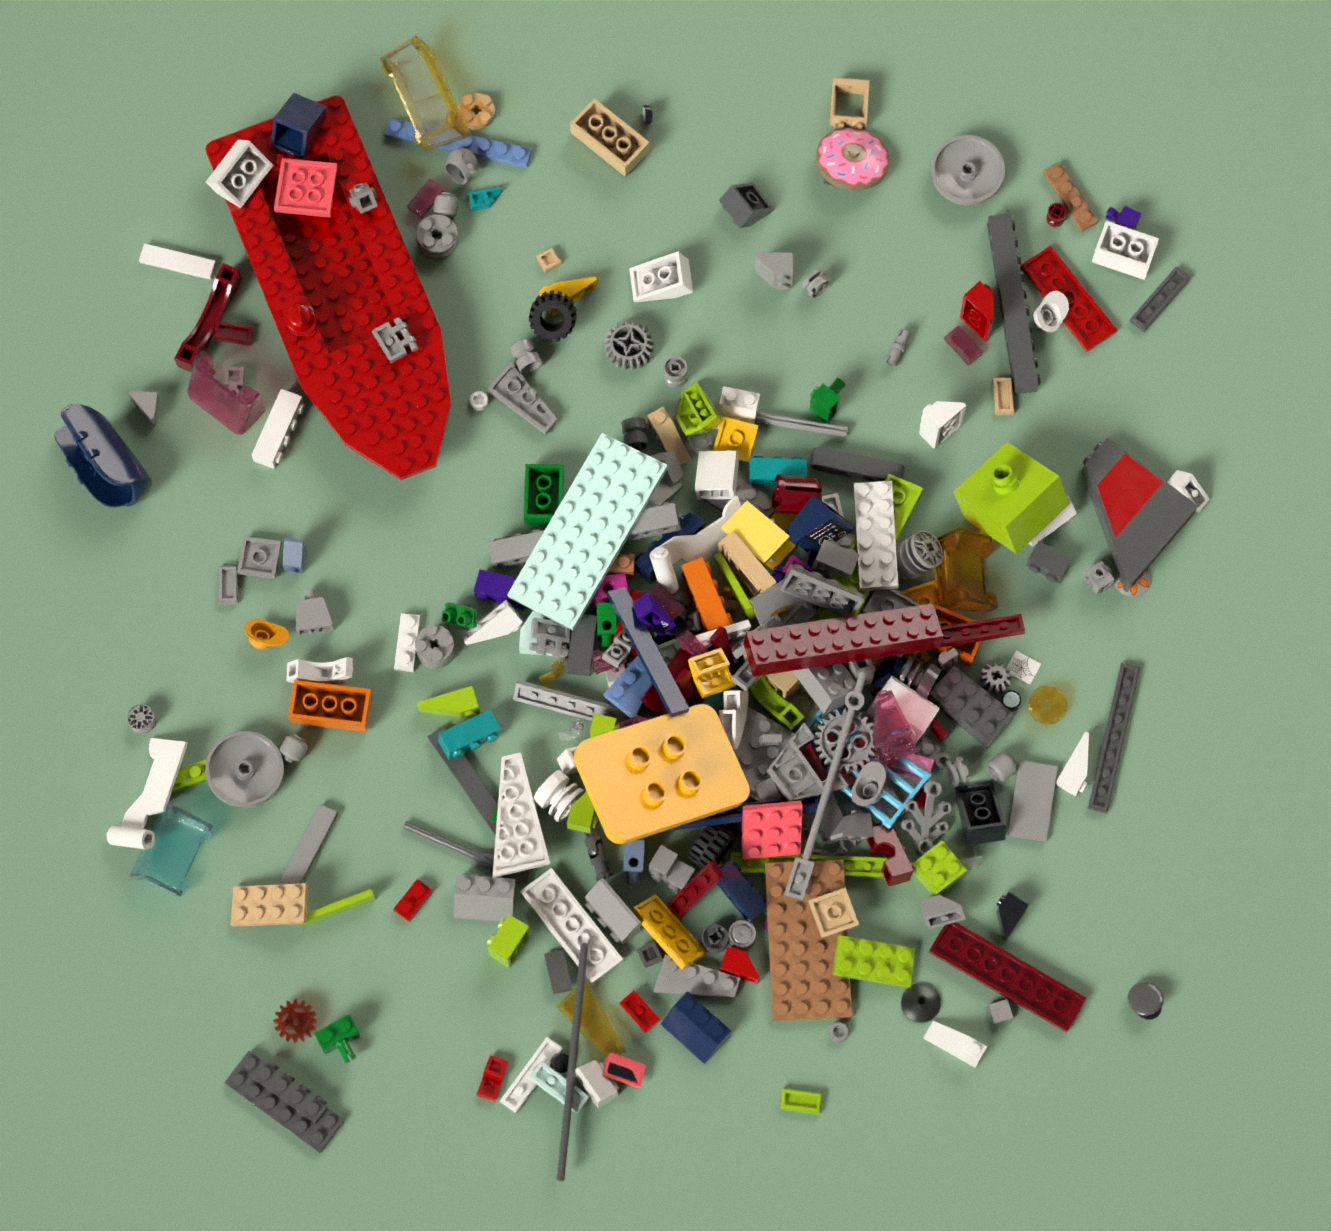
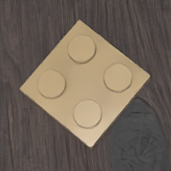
M846 888L808 901L821 939L859 926Z

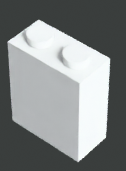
M699 451L695 481L697 499H732L736 495L739 468L737 451Z

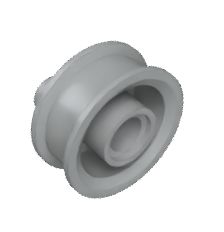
M431 215L420 222L417 228V243L421 252L434 259L445 258L453 253L457 247L458 236L456 225L450 218L444 215ZM434 235L442 236L440 239L433 238Z

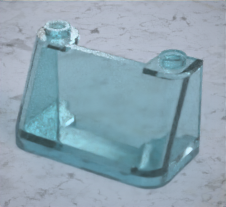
M174 805L167 806L165 812L158 814L151 829L155 835L154 846L149 850H141L131 872V877L177 897L184 895L189 886L187 879H185L200 845L205 841L209 842L211 839L214 825Z

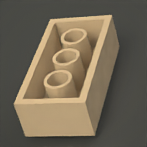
M595 98L570 123L572 135L625 177L650 152L649 141Z

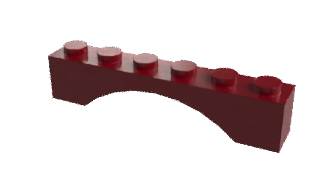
M225 263L222 264L197 324L182 342L174 358L177 367L195 373L214 335L215 321L222 320L242 280L240 269Z

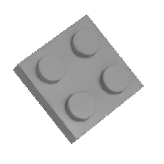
M243 536L237 574L276 579L282 542Z

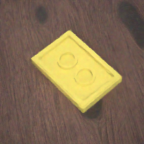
M748 501L721 527V530L727 535L734 531L763 565L790 538L787 533Z

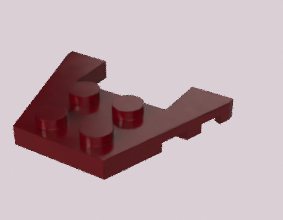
M719 626L709 639L715 649L722 648L730 663L727 668L733 676L736 670L727 631L724 627ZM683 668L674 679L676 684L704 701L705 698H702L699 694L691 672Z

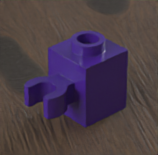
M1124 206L1121 213L1109 207L1105 218L1115 221L1117 225L1135 230L1141 213L1127 206Z

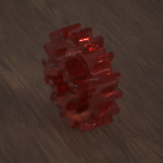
M294 999L293 1004L286 1001L287 1006L280 1005L279 1007L282 1011L275 1012L278 1019H274L273 1022L274 1024H279L275 1027L276 1032L281 1031L279 1034L281 1038L286 1036V1042H289L291 1038L294 1043H297L299 1038L304 1042V1036L311 1037L310 1030L316 1031L313 1024L318 1023V1021L312 1018L316 1013L311 1011V1005L305 1007V1001L303 1000L300 1004H298L297 999ZM295 1009H300V1010H303L304 1012L299 1013V1012H296ZM288 1012L287 1018L283 1020L285 1014ZM293 1018H297V1025L293 1023ZM308 1022L306 1029L303 1031L305 1023ZM291 1029L293 1031H296L297 1034H292L287 1031Z

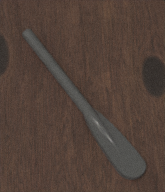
M405 822L403 829L473 858L480 865L493 872L494 855L476 852L412 823ZM529 870L501 877L515 879L516 884L521 885L529 879Z

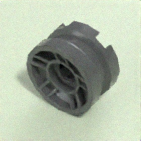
M711 924L703 930L701 944L708 953L719 954L728 946L729 934L723 926ZM713 936H717L719 938L716 941V943H713V940L711 939Z

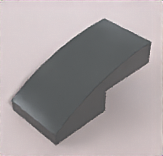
M655 941L637 949L645 968L662 962L665 954L668 955Z
M564 950L544 954L553 995L573 990Z

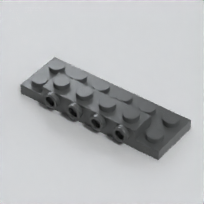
M248 1051L224 1083L315 1151L321 1153L344 1123V1120L325 1106L327 1102L318 1095L316 1098L309 1094L311 1090L305 1085H296L294 1083L295 1078L285 1072L283 1075L277 1071L279 1067L272 1061L266 1063Z

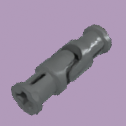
M592 828L591 833L584 832V842L588 849L591 865L594 866L597 874L596 881H599L602 877L606 880L611 878L613 873L610 872L607 864L608 857L602 838L598 835L597 828Z

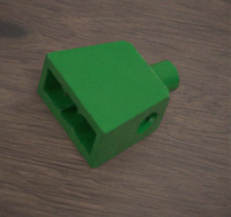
M597 603L598 638H602V648H609L613 643L617 630V614L611 603ZM610 625V629L605 630L604 626Z

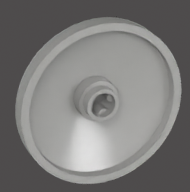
M961 135L944 142L935 152L931 164V178L937 191L947 200L960 205H977L988 201L1001 188L1005 175V164L999 150L986 139L973 135Z
M238 731L222 737L209 751L205 765L206 780L215 796L226 804L241 808L258 806L268 801L279 789L284 773L283 759L276 745L267 737L251 731Z

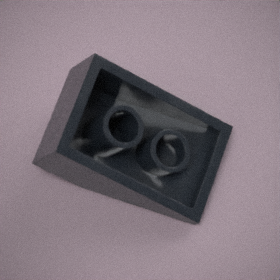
M993 781L954 787L962 831L967 846L1005 840L1006 822Z

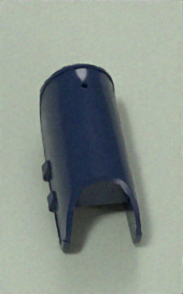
M70 404L64 407L61 411V418L65 422L66 427L64 426L57 430L54 438L65 455L67 464L77 474L80 484H83L98 502L108 507H129L142 500L149 492L152 480L108 419L89 406Z

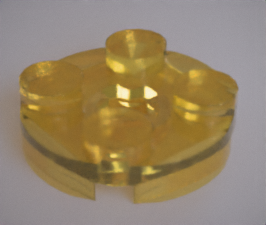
M1041 686L1034 690L1030 696L1028 703L1029 713L1034 720L1042 725L1055 724L1066 713V696L1056 687ZM1044 701H1046L1047 703L1051 702V703H1052V705H1051V708H1052V709H1048V708L1045 709V708L1043 707V706H1044V703H1043V702H1044Z

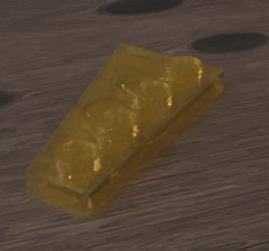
M585 980L580 1032L605 1058L609 1053L621 1056L626 1049ZM576 988L556 1006L571 1023H573Z

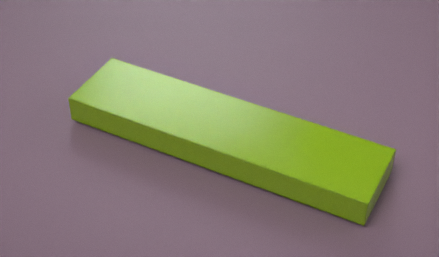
M722 553L715 554L717 566L729 587L734 590V595L747 618L750 620L755 618L756 616L750 601Z
M372 889L307 912V924H300L301 928L374 901L375 897Z

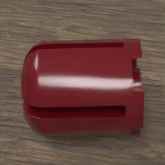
M780 474L775 476L774 481L778 482L777 486H775V491H772V507H776L774 512L798 514L813 495L822 501V485L817 478Z

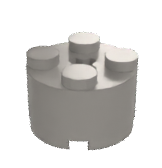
M428 625L416 637L415 648L417 656L424 666L431 669L445 667L454 658V640L446 628Z

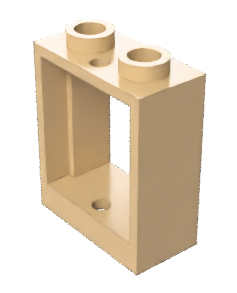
M833 78L830 126L836 128H866L869 80ZM836 93L864 95L862 117L835 116Z

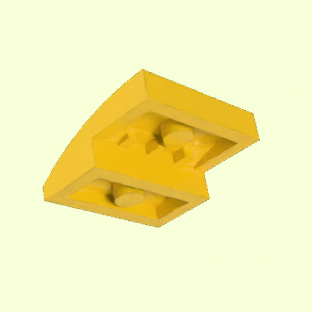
M722 648L689 658L691 674L702 698L735 687L736 684L731 680L732 675L727 668L730 663Z

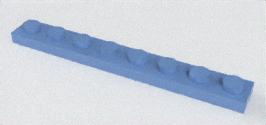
M389 118L385 130L386 138L451 152L458 148H465L472 151L475 157L526 168L531 155V148Z

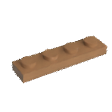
M1059 162L1045 169L1044 175L1080 231L1083 232L1096 225L1098 220L1062 164Z

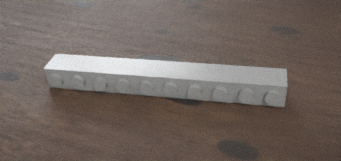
M665 502L657 507L646 506L626 542L680 531V519L675 503ZM533 530L529 534L524 535L518 533L510 538L499 537L489 542L491 561L495 569L527 562L545 530Z

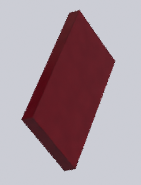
M685 644L678 649L667 663V667L674 679L683 668L691 672L688 660L697 656ZM652 683L640 700L658 717L669 714ZM677 685L687 703L693 694Z

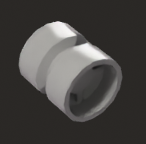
M531 339L518 341L510 348V352L513 358L517 360L516 365L522 374L533 372L542 365L541 358L535 352L536 349Z
M672 356L664 362L663 379L666 385L671 388H680L687 381L688 366L683 358Z

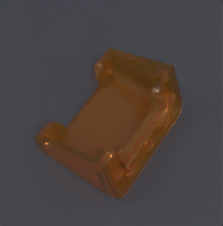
M961 528L938 537L937 540L943 550V561L939 566L935 567L937 604L948 610L989 612L997 609V596L992 592L986 593L983 559L990 556L993 551L992 537Z

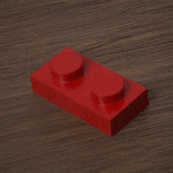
M416 879L393 908V911L410 922L433 893V890L419 879Z
M635 990L619 1002V1005L645 1034L660 1022L659 1017Z

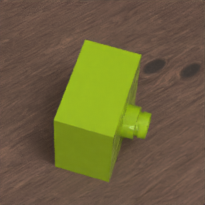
M1005 442L953 491L964 519L1015 554H1018L1070 504L1060 476L1008 442Z

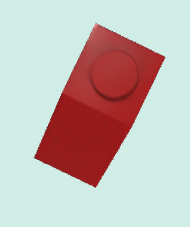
M727 946L720 972L758 984L759 975L748 954L739 946Z

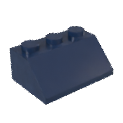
M727 861L720 867L725 877L717 885L745 920L750 922L767 907L765 904L767 900L760 892L757 894L752 888L754 884L748 877L744 878L741 875L742 869L735 861L733 863Z
M688 991L672 1007L661 1022V1026L704 1065L729 1039L732 1033L725 1024Z

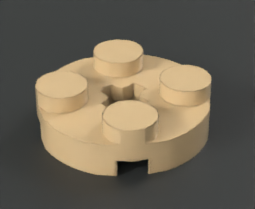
M473 93L463 96L458 107V114L461 122L466 124L468 128L483 129L493 121L495 107L490 96ZM479 108L482 111L475 115L472 110Z

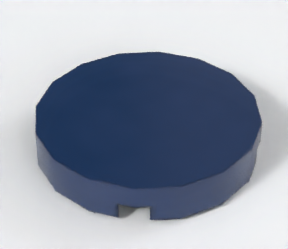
M898 656L889 658L881 665L882 669L880 671L874 672L872 684L876 688L883 687L891 676L897 677L905 662Z

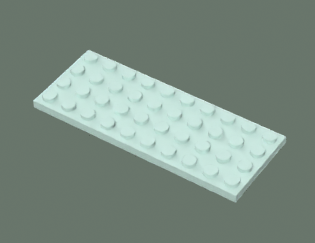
M601 433L507 596L574 631L666 473L668 465Z

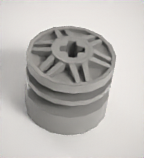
M920 530L896 545L897 570L903 577L909 580L919 578L939 566L943 561V550L939 541L932 533L926 530Z

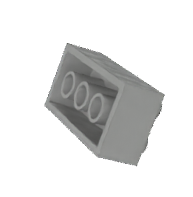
M843 663L793 671L823 714L846 706L845 697L849 692L854 691L856 681Z

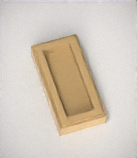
M1012 377L993 378L995 415H1014Z

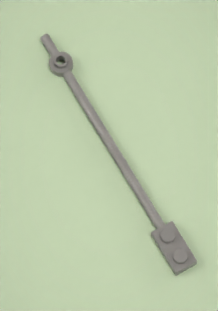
M859 672L854 691L849 692L845 697V704L848 708L802 859L795 858L784 893L785 896L804 901L815 865L814 862L809 860L855 712L862 709L865 703L864 696L861 693L867 676L864 672ZM853 698H857L859 702L858 704L853 705L851 703V700Z

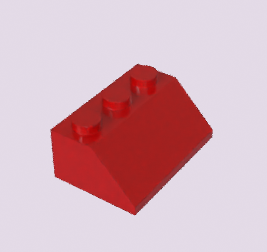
M979 281L964 294L959 317L985 342L989 339L993 321V293L987 284Z

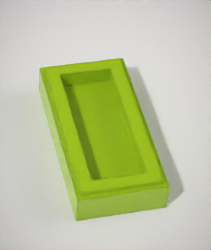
M782 1088L780 1109L820 1114L822 1093Z

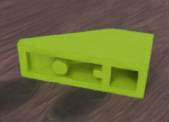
M472 686L416 702L418 710L426 713L472 718L477 715L476 713L480 712Z

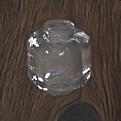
M708 432L687 436V442L684 444L688 453L692 452L694 456H699V451L711 450L714 442Z

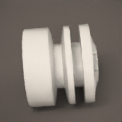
M557 770L550 775L533 798L534 802L542 809H546L551 805L548 814L554 816L557 822H561L569 816L571 804L585 793L582 788L577 789L576 783H572L567 787L569 777L561 770Z

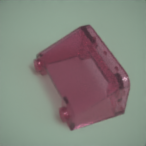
M202 351L194 361L187 388L189 398L233 433L238 435L246 433L265 412L261 395L250 387L242 388L237 394L232 392L213 377L216 373L213 369V359L206 352Z
M892 690L879 692L874 700L873 746L877 758L883 766L917 752V748L910 737L912 731Z

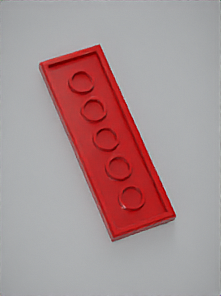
M1051 245L1021 264L1020 268L1044 298L1052 291H1059L1066 296L1069 310L1063 323L1086 352L1117 333L1115 326Z

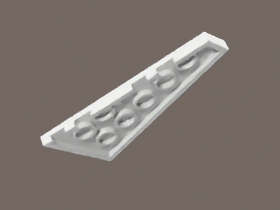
M521 752L503 756L501 759L492 878L550 864Z

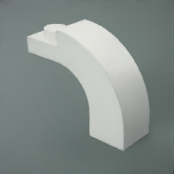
M345 657L327 663L310 662L301 659L288 662L286 681L294 683V680L333 685L347 683V679L351 678L353 673V658Z

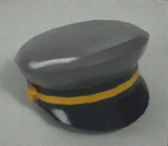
M1148 982L1134 985L1128 993V1003L1132 1008L1131 1010L1148 1020L1155 1019L1160 1015L1164 1001L1162 991L1154 984Z

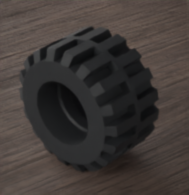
M550 291L549 294L544 292L541 297H536L529 313L530 327L534 329V334L536 336L538 334L541 335L540 339L542 340L548 338L549 342H552V339H555L556 342L560 341L561 337L565 339L567 334H571L577 317L576 306H573V300H569V296L566 294L563 296L560 291H558V294H555L554 291ZM548 308L558 309L562 312L564 320L558 324H549L543 319L542 312Z
M724 824L706 826L693 843L688 859L701 869L713 860L718 865L732 846L736 833Z

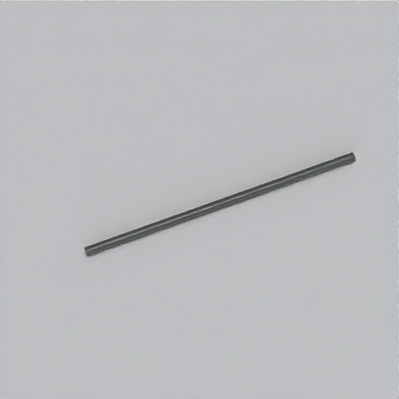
M581 943L557 1181H565L588 955V944Z

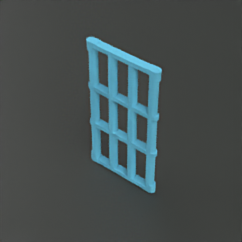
M843 708L836 709L840 715L843 714ZM821 710L808 723L807 727L811 729L815 722L824 726L822 722L824 718L821 717L823 712ZM861 731L856 732L852 737L859 735ZM877 734L873 735V737L878 738V741L874 743L888 752L882 762L875 757L868 756L870 762H880L886 770V776L910 794L906 801L912 800L921 787L931 778L932 774L925 769H921L897 750L898 748L892 747ZM814 736L815 738L810 742L816 747H819L820 745H816L814 742L815 740H818V738ZM851 738L847 739V745L850 744ZM854 743L857 748H862L857 743ZM892 756L922 778L916 788L885 766ZM831 764L828 766L827 769H825L827 774L829 772ZM850 767L849 772L856 778H858L860 770L857 769V771L855 772L853 768ZM848 786L841 790L851 797L852 788ZM884 789L882 797L898 809L892 818H889L872 804L862 807L881 820L882 824L890 829L905 809V802L902 803Z

